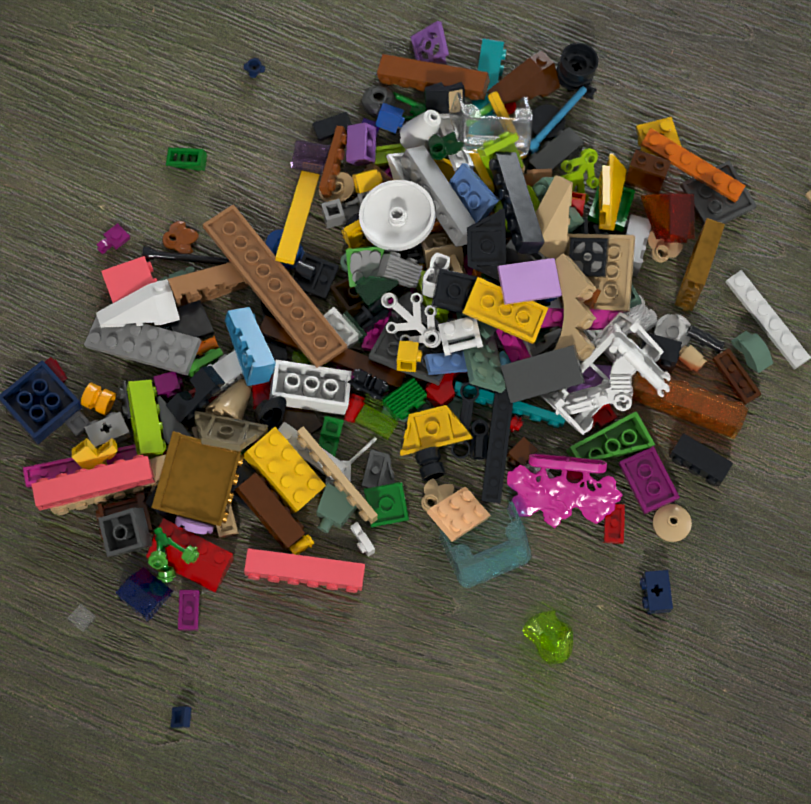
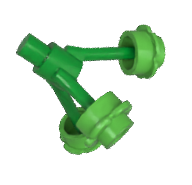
M159 527L154 530L157 551L150 554L148 563L153 568L158 569L157 578L166 583L173 580L176 572L172 566H167L168 560L166 559L165 548L172 545L183 552L182 559L187 564L190 562L194 563L199 557V553L197 552L198 547L194 548L189 545L185 549L171 538H167L162 528Z

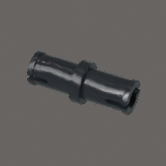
M693 325L686 332V336L700 342L701 346H707L717 353H720L724 347V342L712 337L711 333H705Z

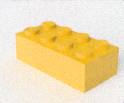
M276 427L271 429L242 454L257 474L264 477L270 489L278 494L279 499L291 510L292 514L299 511L326 486Z

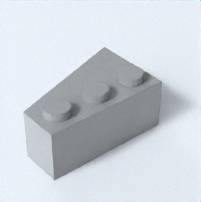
M631 214L630 219L626 220L623 231H626L625 235L635 236L632 276L637 277L643 262V255L646 250L653 220Z

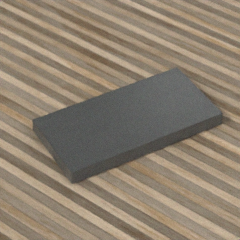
M575 345L501 365L510 403L585 383Z

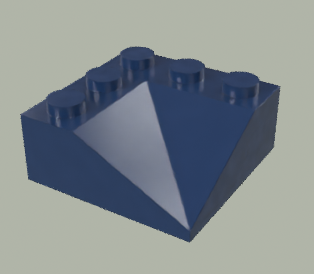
M43 360L0 394L2 406L37 445L64 424L68 418L82 409L80 401Z

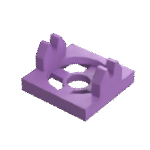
M436 21L411 36L416 60L447 64L445 57L449 53L442 22ZM430 40L431 47L426 50L425 44ZM439 43V50L437 54L434 55L433 49L435 45ZM427 52L428 59H424L421 53Z

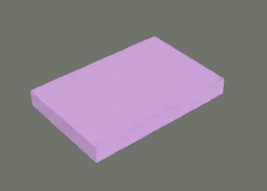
M554 258L497 267L504 305L561 297L562 295Z

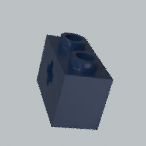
M668 570L644 572L642 578H640L641 590L644 589L645 597H642L643 609H646L647 614L671 612L673 603ZM654 588L656 592H660L658 596H656L655 593H652V590Z

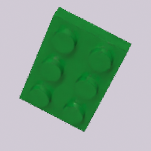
M599 185L587 218L588 221L599 224ZM623 187L614 230L623 232L635 190Z

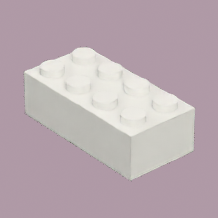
M275 360L276 365L272 374L269 399L275 396H282L287 401V407L345 415L350 394V384L347 382L351 380L352 371L327 367L316 368L314 365Z

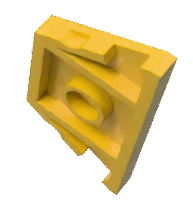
M447 405L412 413L408 416L407 429L404 433L402 450H400V456L413 454L429 447H442L473 439V436Z

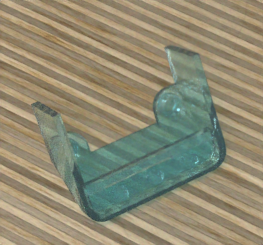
M513 501L509 502L507 506V512L512 521L505 530L508 541L473 555L470 548L464 544L452 547L447 535L442 530L440 531L439 539L461 586L471 588L521 567L530 561L531 550L527 534Z

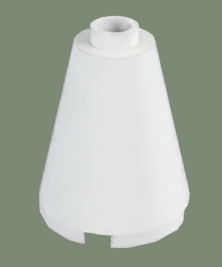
M427 110L406 122L399 132L400 142L403 147L409 149L424 145L429 152V139L433 134L437 135L441 123L439 113L434 110Z

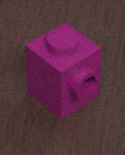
M173 371L153 377L158 397L161 396L163 399H172L177 393L181 392L180 387H184L181 376H177L176 372Z

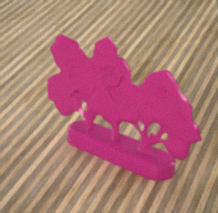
M530 454L529 465L541 468L540 471L535 474L530 472L525 466L519 465L513 471L507 473V485L518 493L509 503V507L513 510L515 516L531 517L533 513L541 510L544 521L554 529L561 523L562 519H567L572 515L574 507H578L586 519L594 524H598L606 515L611 514L615 510V503L619 502L623 496L616 489V480L613 477L606 476L596 481L590 476V473L606 472L607 462L603 460ZM546 468L562 470V474L549 478ZM567 470L582 472L583 479L578 483L568 482L566 479ZM538 476H541L540 482L536 481ZM587 481H589V484L593 483L595 491H590L587 487Z

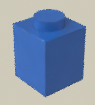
M383 103L375 126L396 133L398 127L402 128L405 117H402L404 110Z

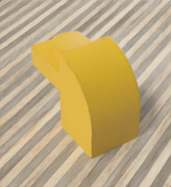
M86 438L72 449V458L81 468L87 470L94 469L99 464H106L107 466L106 459L113 458L118 451L117 443L111 438L96 449Z

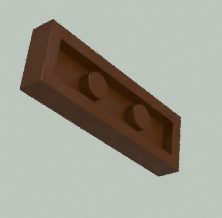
M730 348L713 357L712 360L744 405L761 396V392Z

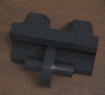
M377 297L367 306L363 304L361 306L362 310L351 319L362 333L369 332L374 328L375 323L388 317L390 311L382 305L381 300Z

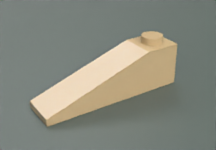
M555 175L536 211L545 241L539 252L545 257L557 259L562 253L565 254L569 244V207L572 203L573 182L558 175Z

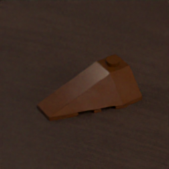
M541 50L529 57L490 88L487 94L489 95L497 91L503 105L518 102L519 99L527 98L529 100L533 99L534 96H548L560 88L555 64Z

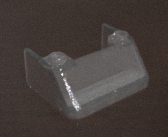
M456 93L449 116L457 142L464 143L461 150L469 153H478L477 149L482 147L484 142L491 139L495 140L499 138L498 135L509 131V133H517L519 140L514 143L519 155L524 156L528 154L531 146L533 115L527 97L522 98L520 106L515 111L514 118L482 116L476 106L464 105L461 93Z

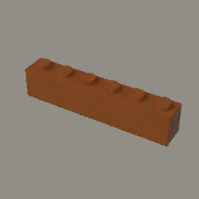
M382 54L377 71L379 81L385 85L394 84L402 88H416L419 91H424V87L442 82L444 87L462 82L465 88V97L475 101L485 100L490 83L488 72Z

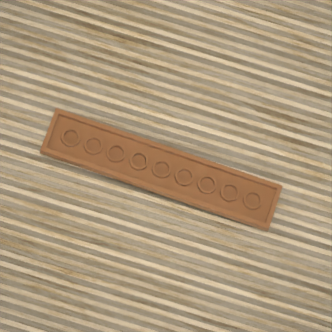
M234 204L203 224L205 231L312 365L316 368L321 367L347 349V344L280 262L275 261L276 256Z

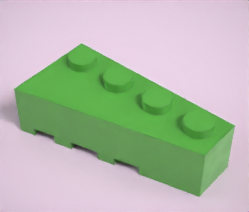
M636 411L574 444L566 452L569 457L607 460L649 449L655 443Z

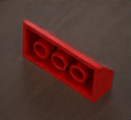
M163 518L159 527L162 528L167 538H171L185 549L189 545L194 548L198 547L197 552L199 553V557L194 563L190 562L187 564L182 559L183 552L170 545L165 548L166 559L168 560L167 566H172L177 574L216 593L234 560L233 553ZM154 534L152 546L149 548L146 556L148 559L152 552L157 551L156 534Z

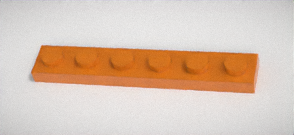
M652 128L649 129L640 144L657 156L670 160L672 165L733 202L738 200L746 186Z

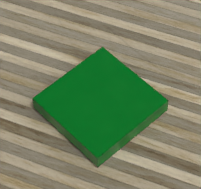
M402 482L363 489L365 500L378 514L377 520L372 524L370 523V527L409 520Z

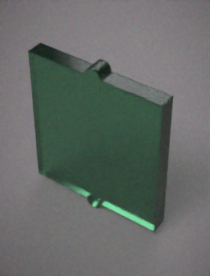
M346 311L342 317L359 334L358 342L362 343L367 334Z

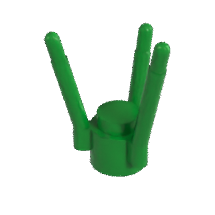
M393 92L396 99L412 105L410 113L413 116H402L405 117V120H411L425 112V104Z

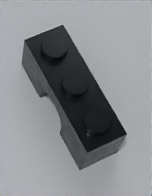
M211 365L201 367L190 379V382L195 387L194 397L188 391L177 393L166 404V407L179 423L193 421L195 419V411L204 409L210 403L211 397H215L222 391L221 387L225 382Z

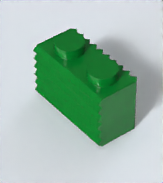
M411 378L384 397L382 404L395 421L398 419L404 420L411 414V410L414 408L419 409L426 403L427 394L417 381Z

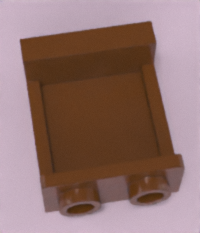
M635 149L624 183L659 195L671 161Z
M144 492L136 494V498L106 505L99 503L98 510H95L97 521L99 522L98 518L131 508H143L149 534H154L148 506L143 502L145 499ZM99 529L101 539L103 540L101 529Z

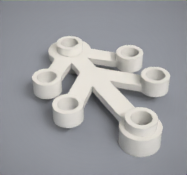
M385 293L382 296V305L386 308H393L408 322H389L386 325L388 333L395 334L397 331L417 330L422 335L410 336L405 334L400 337V341L408 337L409 341L424 343L429 348L439 346L441 336L440 332L435 329L436 307L429 305L424 310L427 316L426 328L422 324L421 303L423 302V296L420 293H413L410 298L413 303V315L398 303V298L395 294ZM416 295L420 297L418 302L414 301ZM390 297L393 298L392 304L388 303V299ZM429 308H433L434 310L432 315L428 314ZM392 324L395 326L394 331H390L389 329L390 325ZM431 335L435 336L434 342H431L429 339Z

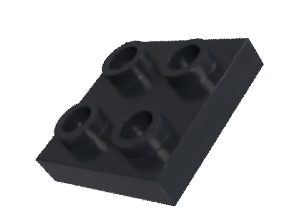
M304 253L302 259L297 264L293 279L306 294L326 301L330 292V286L333 284L339 270V265Z

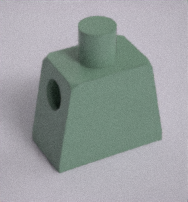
M329 483L325 486L316 512L317 516L322 519L318 529L325 533L329 532L332 525L342 528L357 509L356 505L353 507L347 501V495L344 491L340 492Z

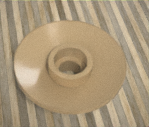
M340 172L336 177V188L332 191L331 198H324L319 188L321 199L324 202L340 199V202L347 200L354 191L353 178L347 173Z
M667 504L659 508L653 517V528L656 534L665 541H681L691 530V517L679 505ZM671 518L676 519L677 523H676V524H672V523L670 522V519H671Z

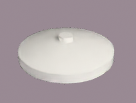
M391 180L374 187L363 199L359 210V221L366 238L375 246L389 251L407 250L420 244L433 229L436 216L434 203L429 193L420 185L407 180Z

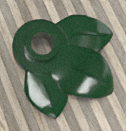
M451 132L442 138L433 134L428 142L430 156L434 160L444 159L447 155L458 153L463 148L464 143L457 142L455 132Z

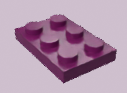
M654 446L618 463L644 515L680 498Z

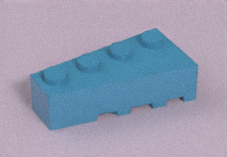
M250 307L227 311L225 323L247 386L269 382L276 363L256 322L255 314L252 313Z

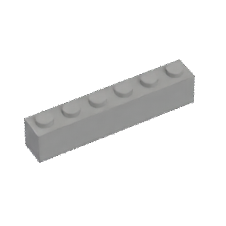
M423 145L406 149L400 160L403 168L411 180L423 187L431 196L435 207V215L456 247L466 245L467 227L475 223L472 216L434 159L431 158L426 147Z

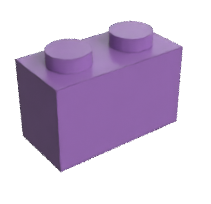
M367 123L347 126L346 162L356 166L375 163L376 127Z

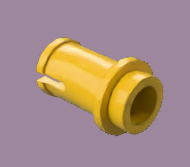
M308 534L306 536L303 535L302 539L289 547L292 554L299 555L307 548H312V545L315 543Z

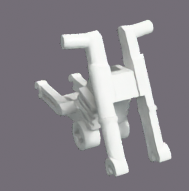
M614 324L612 330L615 338L612 339L609 351L615 353L618 350L620 353L614 358L610 380L603 379L601 384L595 387L569 393L565 398V405L562 408L568 415L592 410L606 404H614L616 409L626 411L632 405V372L635 369L657 390L660 397H664V391L662 390L670 391L669 385L665 383L663 378L670 381L671 376L668 372H664L632 339H629L621 331L618 324ZM557 408L555 412L556 415L559 414V410Z

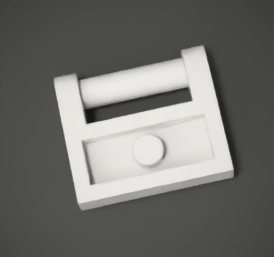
M466 317L438 324L445 356L451 355L452 352L476 346L477 348L483 347L477 319ZM475 337V339L449 345V343Z

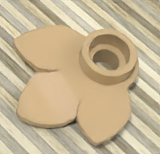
M665 229L659 234L651 231L649 234L648 244L652 249L651 254L655 261L663 263L669 258H675L680 254L683 244L672 242L670 229Z
M434 478L429 480L424 486L425 495L421 500L422 508L427 512L433 507L427 504L428 501L431 500L436 505L451 496L454 491V485L443 484L438 486Z

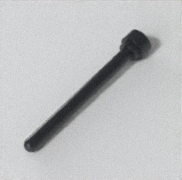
M143 246L142 257L145 256L147 262L154 260V258L215 265L229 262L228 258L155 251V249L149 246Z

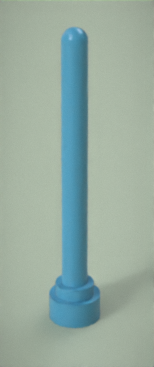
M580 87L534 139L527 140L523 147L530 155L539 150L540 142L586 93V87Z

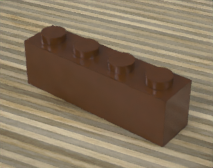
M254 473L238 486L235 491L283 550H285L305 534L303 531L304 526L300 521L294 520L291 516V510L286 505L280 503L278 494L266 486L267 482L264 477Z

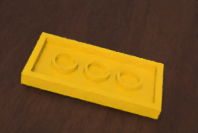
M477 277L462 313L534 344L548 308L534 301L504 305L501 287Z

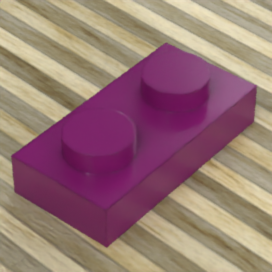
M179 590L178 631H198L199 590Z

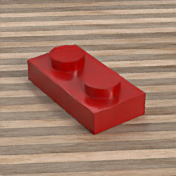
M615 504V510L605 516L604 543H624V504Z

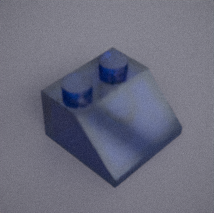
M144 567L131 575L116 591L117 597L147 622L173 593L168 586Z

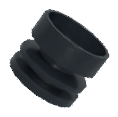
M577 42L566 46L562 51L556 72L559 84L565 89L578 91L580 87H586L591 84L599 61L596 51L591 46Z

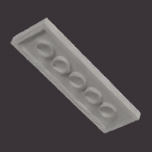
M96 316L84 346L88 349L188 376L202 341L197 337L144 323L143 326L129 323L124 327L101 328Z

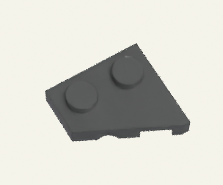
M371 449L361 488L395 483L390 455Z

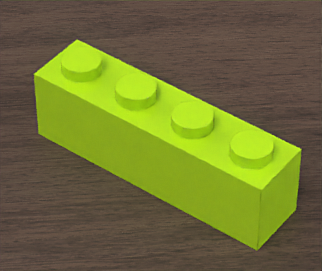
M152 380L129 381L127 384V394L137 455L148 456L149 459L162 456L164 451H166V442L162 440L161 436L163 425L158 419L160 414L159 404L155 403L156 387L152 386Z

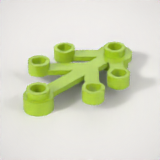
M584 149L580 153V157L564 160L561 163V169L568 174L560 177L573 182L572 192L577 185V192L586 194L583 178L586 169L588 175L586 184L591 188H596L599 185V180L595 177L594 164L598 159V154L594 149ZM580 165L576 171L571 172L575 166ZM586 194L585 204L589 201L588 194Z

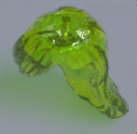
M549 610L532 616L524 625L523 634L535 644L540 657L545 662L555 665L563 663L570 658L573 650V631L569 625L556 617L555 610Z

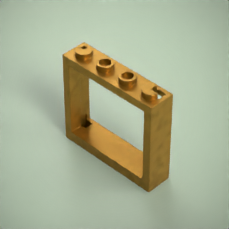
M709 218L706 219L694 245L674 304L683 308L684 311L693 310L705 286L725 224Z

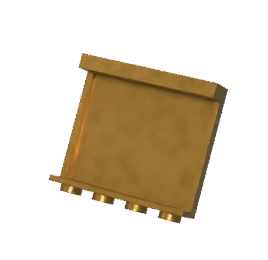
M173 431L152 508L221 527V524H226L229 512H226L225 509L227 504L232 502L234 493L230 491L232 485L237 484L239 474L236 473L237 466H242L244 455L241 454V451L201 444L200 439Z

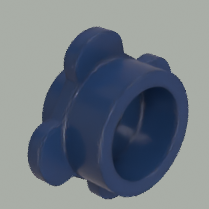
M258 58L250 59L243 66L251 78H256L259 73L265 72V67L261 65Z

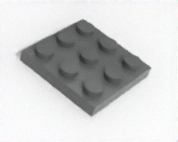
M730 160L716 166V168L743 184ZM694 177L682 182L680 185L703 225L707 218L725 224L757 207L746 187L738 200L733 202Z

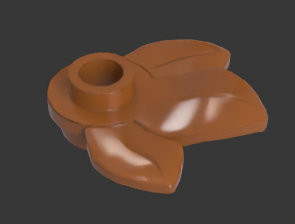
M177 221L163 235L162 242L168 249H175L181 254H192L193 250L190 244L198 239L199 234L193 229L186 228L184 221Z

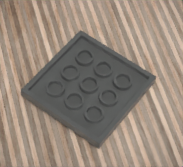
M391 315V317L389 318V320H388V322L386 323V325H387L389 322H395V323H400V322H399V321H395L394 318H393L392 315ZM448 316L447 322L457 319ZM393 324L389 327L390 331L395 330V326ZM385 325L369 354V360L397 370L400 337L405 334L410 336L422 334L414 330L397 331L395 334H391L386 331ZM405 337L403 341H409V338ZM429 338L431 342L435 341L434 338ZM442 341L435 348H429L424 343H419V350H422L421 362H417L416 372H401L439 386L445 374L428 375L424 357L426 354L444 353Z

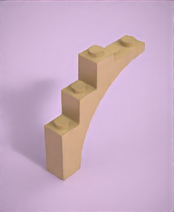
M562 253L555 260L564 303V320L555 350L575 345L578 359L583 361L590 357L592 351L596 348L583 333L584 330L591 327L596 319L583 302L590 299L597 289L573 260Z

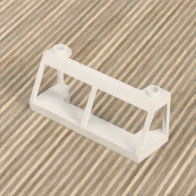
M620 312L591 341L596 347L592 351L591 356L583 361L579 360L582 373L591 366L603 379L610 380L593 362L612 343V339L615 338L612 330L614 324H618L625 335L637 333L646 342L642 350L654 362L659 360L660 355L664 351L637 321ZM567 388L541 395L555 410L557 408L559 414L582 435L592 428L594 421L592 416L602 407L580 412L572 419L562 408L565 405V398L569 394L566 391Z

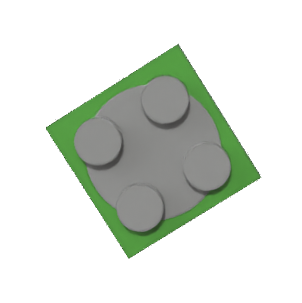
M377 246L346 248L349 287L387 284L386 279L377 277L382 256L385 254L384 249Z

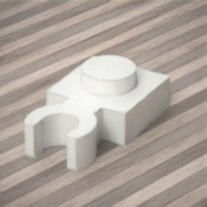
M358 522L351 525V530L358 539L359 543H357V546L361 553H366L368 557L374 554L375 548Z

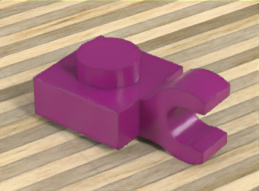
M117 223L103 234L105 239L96 244L98 246L97 250L101 254L107 252L111 247L117 250L130 240V236Z

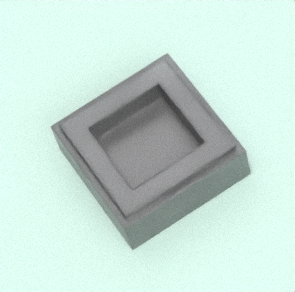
M80 410L65 421V424L76 437L86 431L84 427L90 423Z

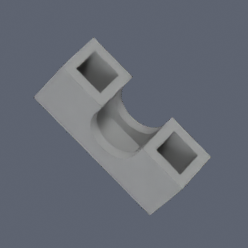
M370 191L357 194L356 199L347 203H341L340 199L321 203L326 228L346 224L351 216L359 213L361 203Z

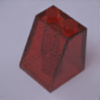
M664 193L641 195L642 203L656 239H664V243H675V240L676 243H687V239H695L694 194Z

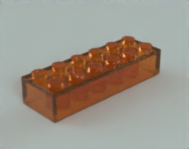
M637 371L632 383L633 401L735 439L740 432L749 409L743 403L726 400V397L722 395H713L704 388L692 387L688 382L672 379V377H670V381L663 378L665 383L669 385L670 391L662 390L664 391V397H660L657 390Z

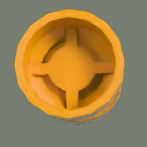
M90 382L83 392L80 403L86 408H95L96 412L106 416L113 407L116 393L108 389L101 390V386Z

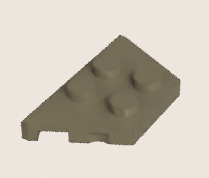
M195 411V422L201 444L241 451L268 432V425Z

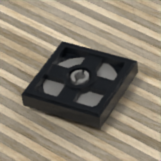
M570 238L569 257L585 276L606 278L609 239Z

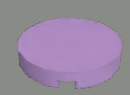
M177 515L175 524L178 527L183 525L186 531L207 534V531H209L208 533L211 534L214 529L213 524Z

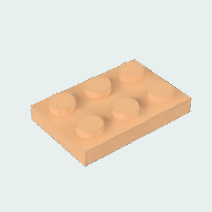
M466 486L427 511L428 515L452 542L491 516Z

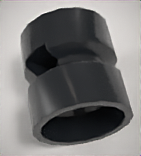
M438 447L425 448L415 453L417 464L422 466L419 469L422 481H429L433 478L438 479L446 474L444 464L439 462L441 454Z

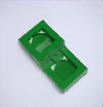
M325 416L318 444L335 457L344 420Z

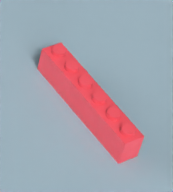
M137 455L131 460L125 461L120 459L114 461V464L107 466L106 464H99L94 469L76 470L74 474L67 475L63 473L49 480L48 478L38 479L36 483H32L35 505L41 511L155 483L151 461L148 456Z
M248 548L244 573L245 576L252 580L268 578L269 582L278 583L279 580H283L291 585L306 583L308 587L318 588L321 585L326 586V589L329 590L343 588L347 592L357 593L362 591L365 564Z

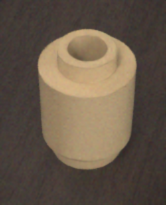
M685 345L680 350V357L678 359L691 371L698 372L707 362L704 356L692 345L689 347Z

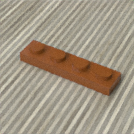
M336 126L319 184L324 198H331L332 191L336 188V177L340 174V163L344 159V150L347 145V133L344 126Z

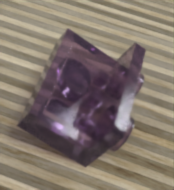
M296 140L291 168L323 173L331 146Z

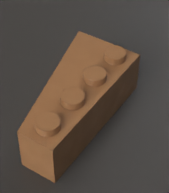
M230 261L226 264L168 279L177 307L198 300L201 303H205L249 286Z

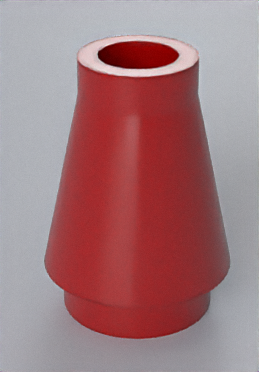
M350 394L348 408L344 417L345 421L355 423L356 418L365 405V398Z

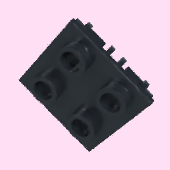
M355 369L352 374L354 378L347 382L353 385L354 389L369 393L374 399H382L396 390L391 388L386 381L376 376L372 378V374L368 375V372L362 369Z

